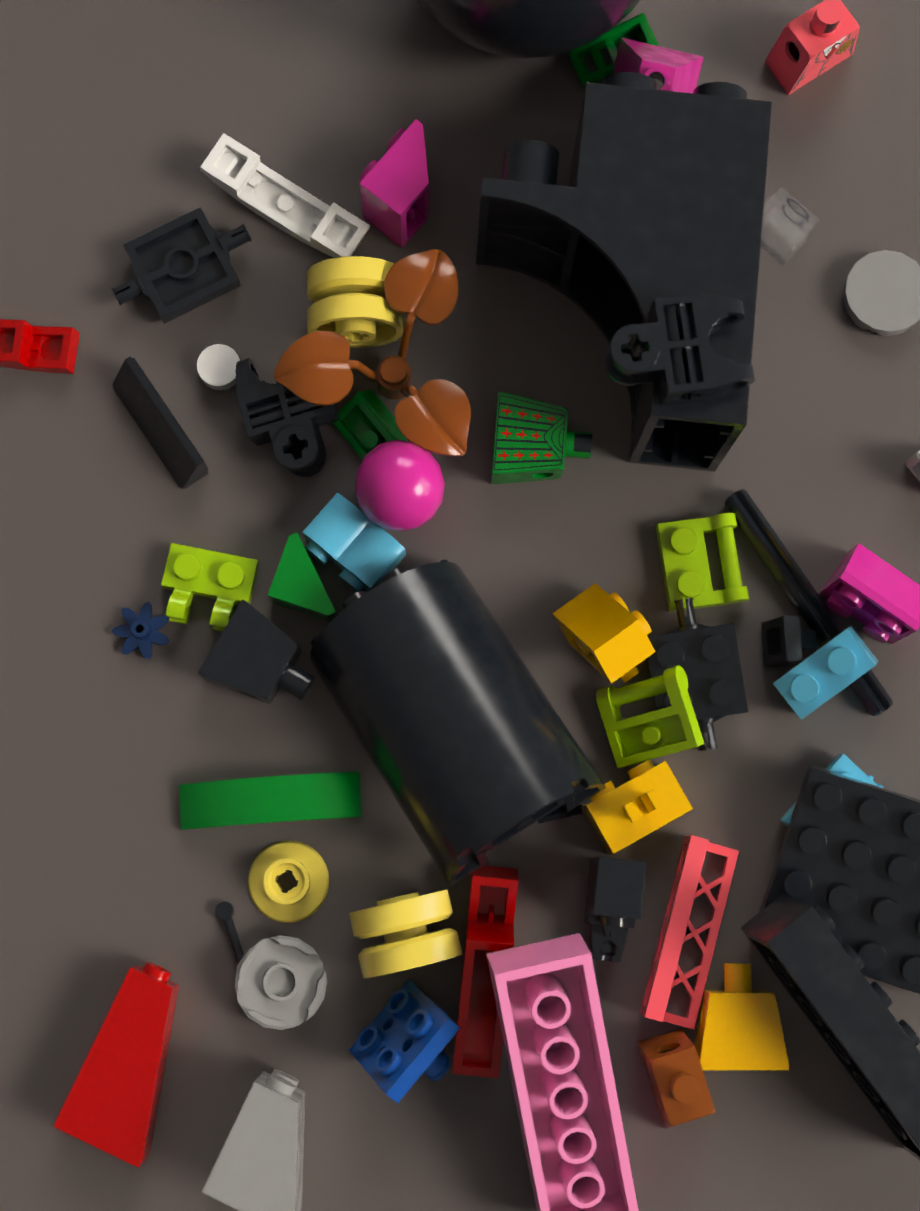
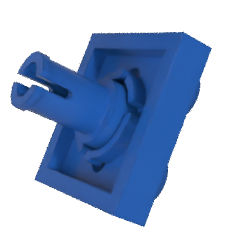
M408 979L399 990L392 994L387 1005L372 1023L360 1032L356 1042L349 1051L381 1090L396 1103H399L423 1073L432 1081L441 1079L447 1073L450 1067V1057L442 1050L459 1031L460 1027L417 984Z

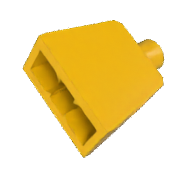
M724 963V990H704L694 1045L702 1070H789V1061L776 996L773 992L767 990H752V963Z

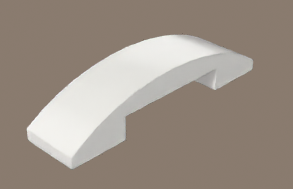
M225 133L222 134L200 167V171L254 213L299 241L331 257H350L370 228L369 224L333 202L331 206L327 205L260 162L258 154Z

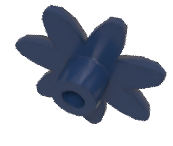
M150 602L143 604L139 617L131 609L123 608L122 615L129 625H120L112 630V633L116 636L128 637L122 647V654L128 655L139 645L143 657L150 659L152 656L151 642L158 645L169 644V639L163 633L157 631L168 623L169 617L161 615L152 618V605ZM144 627L143 632L138 633V629Z

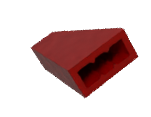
M146 962L144 968L139 965L129 968L53 1127L137 1168L147 1160L151 1152L179 984L169 980L172 974L170 971L151 962Z

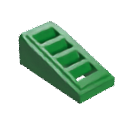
M644 12L615 26L595 41L568 52L584 90L587 82L602 84L606 77L612 75L618 52L615 45L620 43L621 38L631 40L639 36L641 42L659 46ZM605 48L608 49L613 63L607 66L600 54V50ZM591 54L598 70L590 73L583 56Z

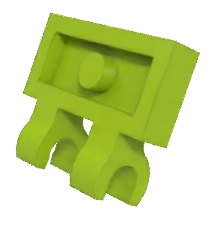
M171 543L161 583L163 589L173 591L168 601L166 617H169L170 622L187 625L194 595L217 599L212 610L210 625L213 626V630L223 632L233 616L237 604H240L242 599L251 604L259 561Z

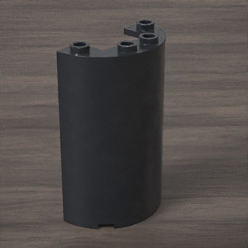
M444 559L408 571L404 567L392 570L384 576L380 585L367 593L359 591L348 597L342 604L344 610L321 633L312 639L310 659L313 666L449 887L487 864L489 860L486 853L560 806L563 805L566 811L569 812L606 788L580 746L457 564Z

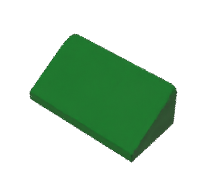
M372 390L358 391L338 411L340 420L333 422V425L362 461L366 454L379 444L394 440L408 441L399 431L395 417Z

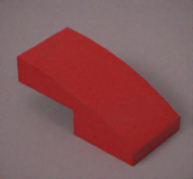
M0 319V366L37 372L74 374L80 333L73 327L32 326L26 320Z

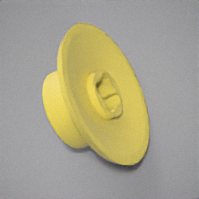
M280 841L266 847L253 861L248 875V890L256 908L266 917L282 923L298 922L313 915L323 904L329 889V873L323 858L312 847L299 841ZM290 870L295 879L298 880V885L285 893L277 880L279 876Z

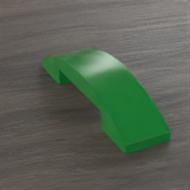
M359 772L266 776L179 785L181 830L362 817Z

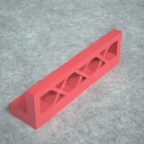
M694 835L684 837L639 1012L640 1015L656 1021H664L692 1030L695 1029L739 854L738 850L710 843L708 839ZM706 852L726 857L722 875L706 884L701 876ZM719 884L716 898H714L710 889ZM704 893L713 908L711 918L701 926L694 928L689 919L694 898ZM708 929L703 944L698 934ZM693 938L702 953L699 965L683 973L678 965L682 945L687 940ZM696 974L692 989L687 979ZM679 983L683 984L690 997L686 1017L666 1012L671 988Z

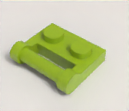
M723 513L711 517L657 524L656 533L669 612H677L674 601L681 599L684 611L687 610L685 599L688 598L694 599V609L737 604L749 600L747 586H742L733 531V529L737 528L735 513ZM715 532L725 589L713 591L704 538V534Z
M681 666L667 668L664 670L663 675L619 688L610 685L600 688L596 692L597 705L617 768L696 748L704 744L688 693L687 675ZM668 693L670 706L622 718L620 711L622 705Z

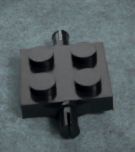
M201 207L124 244L123 246L133 264V275L135 278L111 289L120 306L144 294L154 304L165 324L241 286L239 278L231 265L229 251L247 242H251V237L244 224L220 235L209 224Z
M688 598L685 599L687 617H685L682 599L674 601L679 627L667 634L648 636L655 650V653L648 657L651 678L663 675L665 669L674 666H681L684 669L688 679V693L704 744L699 746V751H706L705 732L708 735L710 750L718 748L713 722L727 715L748 712L734 623L717 626L697 624L693 604L694 599ZM668 693L654 696L656 709L671 705Z

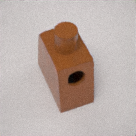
M681 1028L637 1042L664 1129L715 1113L714 1104L696 1048ZM677 1048V1049L672 1050V1051H669V1052H663V1053H661L662 1051L667 1050V1049Z

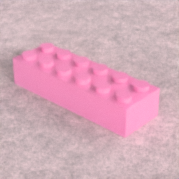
M577 933L488 953L487 960L536 1210L638 1211L592 956L581 934Z

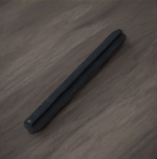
M741 489L730 495L725 501L726 508L730 513H735L737 524L810 629L816 631L817 639L824 646L843 632V628L748 492ZM869 670L850 684L872 716L880 715L893 705V700L872 670Z

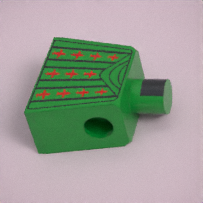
M498 392L491 484L561 478L565 457L590 459L592 433L567 431L568 409L565 407L505 392Z

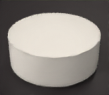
M211 345L199 355L197 370L206 386L214 390H226L236 384V363L240 359L235 350L227 345Z

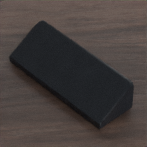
M130 356L125 359L113 382V389L181 489H186L209 474V469L135 358Z

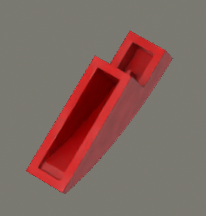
M483 865L472 872L456 1023L460 1029L455 1034L452 1074L499 1079L503 1036L487 954L514 948V916L519 881L518 869Z

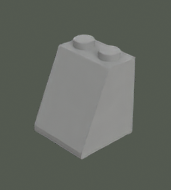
M274 1069L272 1074L263 1071L254 1081L202 1193L239 1211L302 1210L305 1091L297 1088L299 1083L297 1078L281 1070Z

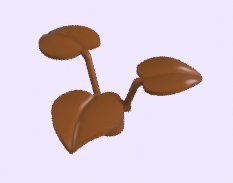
M432 249L402 258L390 268L384 281V293L389 306L396 312L408 314L397 356L384 358L378 364L377 369L373 371L357 360H349L350 345L344 336L331 331H316L304 335L289 346L275 368L274 380L305 402L327 406L340 402L348 395L354 381L351 369H356L367 376L370 382H377L378 389L384 397L392 400L406 397L395 408V421L399 431L408 441L438 455L463 456L467 449V438L471 420V408L468 397L458 385L443 379L430 380L418 391L415 386H411V368L406 361L415 318L417 317L428 325H438L453 312L458 298V278L452 261L443 251Z

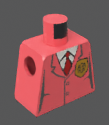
M824 0L790 21L784 27L764 63L786 93L790 95L853 55L860 27L841 0ZM800 54L799 60L793 58L798 57V55Z

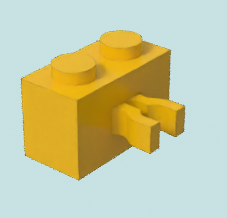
M596 583L552 613L569 644L611 684L619 678L626 683L639 673L636 666L655 653L647 637L652 630L642 614L637 610L630 613L627 605L616 592L609 595Z
M652 760L641 763L627 771L631 779L630 781L615 788L612 781L605 784L606 788L591 797L592 802L582 807L609 855L618 852L693 809L666 761L657 766H654Z

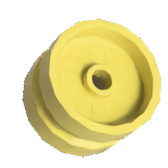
M350 256L327 259L312 265L307 271L308 299L313 302L307 309L308 334L316 331L335 332L348 340L350 348L381 346L397 341L402 337L403 313L396 312L389 306L384 293V281L394 263L379 258Z
M448 889L419 896L418 892L380 900L377 901L378 906L349 913L355 937L366 939L384 935L385 939L384 943L366 947L359 953L358 957L363 978L404 971L463 955L457 930L444 928L428 932L426 924L445 920L453 913Z

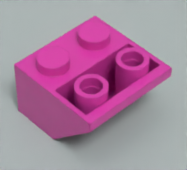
M417 119L406 130L401 128L393 135L387 146L388 151L378 162L376 160L371 161L364 168L359 178L363 218L400 248H403L429 218V180L423 124Z
M860 543L847 552L819 592V594L828 599L826 604L831 610L843 617H849L850 615L865 625L863 627L864 632L878 642L886 643L888 641L893 644L916 632L920 627V585Z

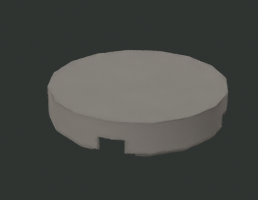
M882 250L867 254L854 264L845 279L842 299L846 313L858 327L865 331L868 329L872 332H877L876 335L892 336L904 333L920 320V265L902 252Z
M279 935L262 939L246 950L236 967L233 985L237 1003L249 1019L265 1028L285 1030L299 1026L315 1015L325 997L327 977L323 963L313 947L299 938Z

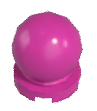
M394 440L379 444L366 454L356 474L355 493L360 509L371 522L385 530L405 532L421 527L435 516L443 502L445 482L439 463L429 451L420 448L410 441Z

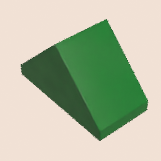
M298 533L290 535L268 592V597L274 604L331 622L337 616L332 602Z

